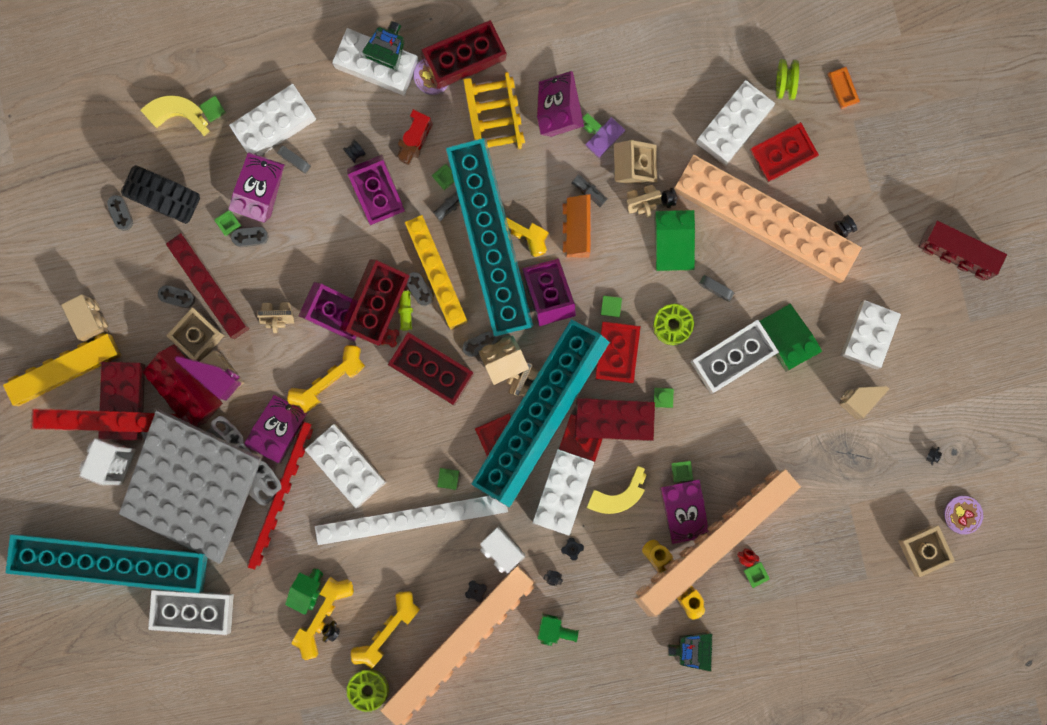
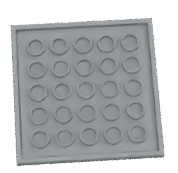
M160 409L156 410L119 514L197 553L205 554V557L217 563H221L261 458Z

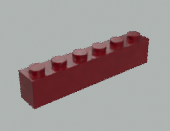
M180 233L167 242L166 246L229 337L235 340L250 328L187 237Z

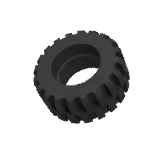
M137 165L131 168L121 190L122 196L185 224L190 222L200 200L199 193Z

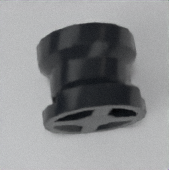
M355 139L351 141V145L348 148H343L354 164L356 159L366 155Z
M849 215L844 216L843 220L834 223L838 234L844 238L848 237L849 233H854L858 230L854 220Z

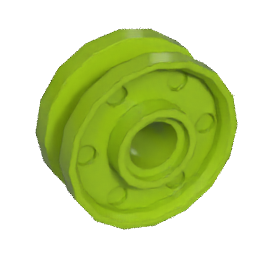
M780 59L776 77V98L782 99L785 91H787L788 99L795 100L799 82V61L793 59L790 68H787L786 59Z
M669 304L661 308L653 322L654 334L658 340L672 346L685 342L694 328L692 314L687 308L678 304ZM675 320L678 323V328L671 329L668 322Z
M364 669L356 673L349 680L347 686V697L350 704L355 709L363 712H371L378 709L386 701L389 694V684L386 677L374 669ZM365 685H369L372 688V695L364 693L363 688Z

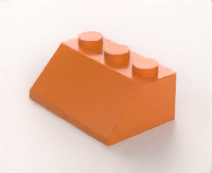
M591 194L567 198V203H563V215H566V222H563V234H566V241H563V252H566V257L589 258L591 252Z

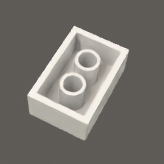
M866 300L862 301L858 307L841 356L876 370L881 368L901 314Z
M497 527L480 544L482 546L480 550L487 558L491 556L496 561L494 565L500 572L505 570L508 573L525 557V554L500 527Z

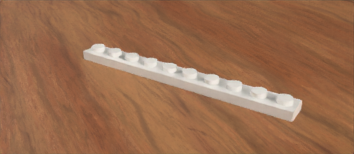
M485 496L315 526L317 543L322 545L508 512V508L493 497Z

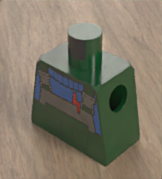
M391 21L387 30L378 27L363 49V57L397 71L405 42L404 38L398 35L401 25Z
M705 632L679 636V645L668 644V656H679V664L681 666L711 671L712 633Z

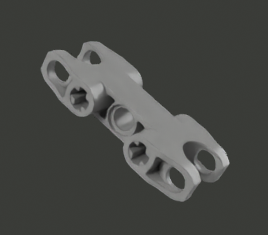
M219 416L210 423V429L206 432L214 433L216 437L250 452L243 444L241 433L226 418ZM216 423H223L226 428L225 431L222 432L217 428ZM260 461L248 494L257 503L265 506L273 500L274 494L281 490V483L270 467L264 461ZM272 481L275 483L276 489L271 490L267 482ZM262 490L268 495V499H261L259 491Z

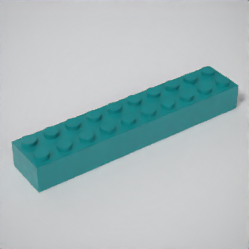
M482 138L448 147L446 151L493 335L495 337L531 328L533 322L487 140Z
M572 319L570 320L471 485L510 508L610 343L606 338Z
M11 534L5 574L202 593L204 592L207 557H205V554L191 551Z

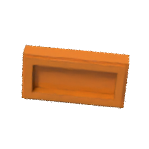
M847 67L828 73L841 109L860 102Z

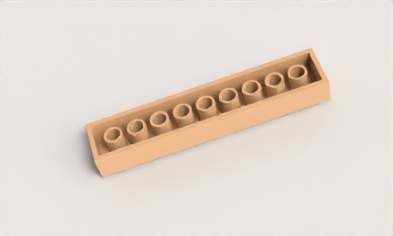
M694 154L674 188L676 194L839 284L846 278L862 249L857 244Z
M786 469L769 473L764 478L765 482L757 484L750 490L751 495L742 497L736 503V508L729 509L722 515L723 520L714 522L709 526V532L699 535L693 541L695 543L693 546L683 549L679 553L681 556L679 559L671 560L665 565L666 570L664 572L655 574L650 579L651 583L649 585H643L635 592L637 596L633 599L648 617H656L801 488Z
M516 565L380 711L394 725H405L412 718V711L414 709L419 711L427 700L425 698L428 694L432 697L439 689V683L442 680L446 682L454 672L452 669L455 666L459 668L466 661L467 657L465 655L469 651L473 653L480 646V639L482 637L487 639L494 630L492 627L496 623L500 625L506 619V612L509 609L513 611L520 604L521 600L519 598L523 594L527 596L534 589V580L521 567Z

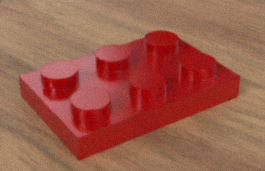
M801 122L750 149L768 183L819 156Z
M602 322L601 335L610 343L597 363L595 379L634 383L641 326Z

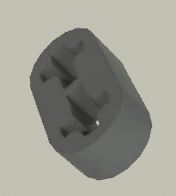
M283 145L277 152L280 157L304 174L311 167L306 161Z
M118 195L111 196L108 199L107 205L115 226L122 231L131 229L133 219L126 201ZM115 200L121 202L119 204L120 211L112 206L115 204ZM120 215H122L123 218L128 219V221L125 222L126 226L119 224L122 221Z
M262 227L238 229L231 235L232 242L238 247L263 245L269 238L268 232ZM258 231L264 234L260 241L257 238H252V236L258 235ZM240 233L244 237L248 236V239H243L242 243L236 240Z
M410 273L407 286L416 301L421 306L430 305L433 301L431 290L419 273ZM412 277H419L418 284L420 287L418 289L414 284L410 285ZM423 290L424 294H429V301H420L422 296L419 291Z
M703 275L699 282L701 287L728 302L731 301L735 294L732 290L708 276Z
M165 285L158 291V298L167 304L190 308L195 302L194 295L187 290ZM169 289V292L175 296L174 298L167 297L165 299L163 292H167ZM188 294L189 302L184 304V301L178 299L179 296L185 297Z
M492 332L480 334L463 344V352L468 357L480 355L478 351L488 345L487 343L481 345V342L486 340L485 337L494 338L492 345L497 343V337H494ZM471 343L473 346L479 344V347L474 349V353L471 354L470 351H466L468 344Z

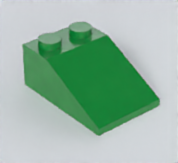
M694 210L656 211L654 215L656 271L695 270Z
M791 303L759 321L778 350V353L775 355L785 372L823 352L815 337Z

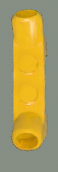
M506 217L509 230L511 231L510 234L518 239L521 237L525 238L530 254L533 257L544 255L547 252L545 240L549 232L534 223L527 229Z
M346 345L343 351L342 364L338 367L336 365L331 367L327 371L328 375L324 378L319 377L311 383L313 386L310 389H289L288 403L300 406L304 413L313 409L321 402L317 395L345 373L352 378L365 368L364 363L360 360V347Z
M655 539L648 541L642 548L643 555L659 573L666 570L665 565L674 560L669 550ZM692 585L676 598L690 619H697L704 614V600Z
M330 577L321 590L320 595L326 598L309 629L301 627L291 645L300 649L302 659L309 660L318 656L319 653L314 636L316 633H321L326 624L323 622L325 617H330L334 611L335 606L333 603L335 600L353 595L354 588L349 579L337 581Z
M410 591L396 593L397 614L394 617L390 615L384 623L386 628L382 632L378 630L373 636L372 640L374 643L372 645L353 647L351 649V661L353 664H365L372 670L385 654L379 648L401 621L408 625L420 611V608L413 603V594Z

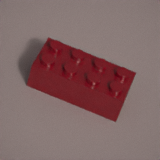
M491 20L421 49V57L437 90L505 61L507 52Z
M938 220L927 227L918 246L923 249L924 253L928 255L935 254L940 257L942 262L947 264L953 263L957 265L959 270L963 272L970 271L975 274L974 277L983 281L999 274L1008 255Z
M370 259L339 330L380 346L410 275L380 261Z
M409 332L388 363V366L453 406L456 405L474 376L473 371Z
M173 344L158 352L143 373L181 420L199 427L206 423L223 403L175 360L177 356L185 359L186 357Z
M101 362L99 411L144 412L145 375L143 371L145 370V364L136 362ZM99 431L98 439L142 440L143 435L141 432Z
M578 398L576 399L575 438L654 441L655 402Z

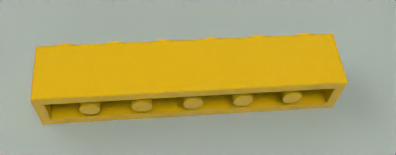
M423 215L406 221L405 224L450 330L468 323Z
M101 333L95 336V340L89 343L87 341L77 345V349L73 351L66 350L60 353V357L57 359H48L42 362L43 365L38 368L32 367L25 371L26 374L20 377L16 375L9 378L8 382L3 384L12 405L20 406L100 367L101 362H110L121 357L122 355L113 336Z

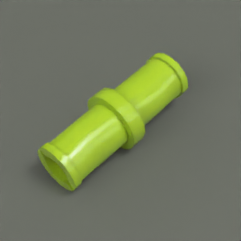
M403 291L399 300L400 308L398 313L400 314V330L402 331L412 330L411 313H413V308H411L410 291Z

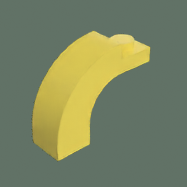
M163 96L149 102L141 109V112L156 128L171 117L182 116L189 119L204 136L210 132L206 127L208 123L200 116L203 111L186 98Z
M639 466L636 467L629 486L621 494L609 496L593 490L586 508L605 514L619 513L629 509L637 503L645 491L638 487L639 484H643L646 478L645 469Z

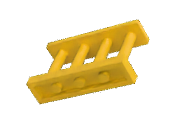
M505 72L506 80L476 85V83L472 84L471 78L464 79L474 141L482 139L481 132L484 129L514 124L515 135L487 140L488 148L517 143L518 149H522V143H525L524 134L519 132L518 125H522L520 113L516 114L515 111L518 101L517 96L512 94V88H515L513 77H509V72ZM507 87L509 96L507 99L485 103L475 102L474 95H478V92ZM506 106L511 107L512 117L485 122L478 120L477 113H481L483 110Z

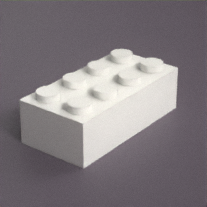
M347 28L332 62L334 67L405 96L414 75L415 67L419 63L418 57L403 50L398 70H392L364 58L362 51L371 37Z
M745 80L700 135L696 144L722 165L726 166L776 103Z
M291 84L229 126L247 153L251 152L262 156L317 119L294 84Z
M756 320L692 360L691 364L710 394H713L777 354L778 350L759 320Z
M335 424L305 449L355 508L361 506L387 483Z
M94 439L87 448L89 453L87 459L81 463L79 469L81 471L80 477L101 485H122L136 449L116 441Z
M557 449L533 524L570 536L594 464L593 461Z
M152 590L148 630L227 635L231 633L234 594Z

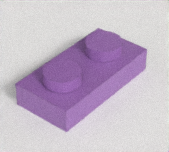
M611 117L585 146L596 157L600 158L625 132V129Z

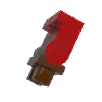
M414 109L410 114L412 125L404 133L403 140L400 139L397 144L400 148L397 158L407 165H410L413 157H419V151L433 126L429 116Z

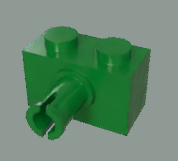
M313 568L309 577L299 572L290 587L285 605L304 615L307 614L309 609L313 610L321 592L318 589L320 586L319 580L323 576L322 571Z
M542 613L537 640H541V644L552 646L553 643L557 644L559 638L577 642L579 630L562 627L561 617Z

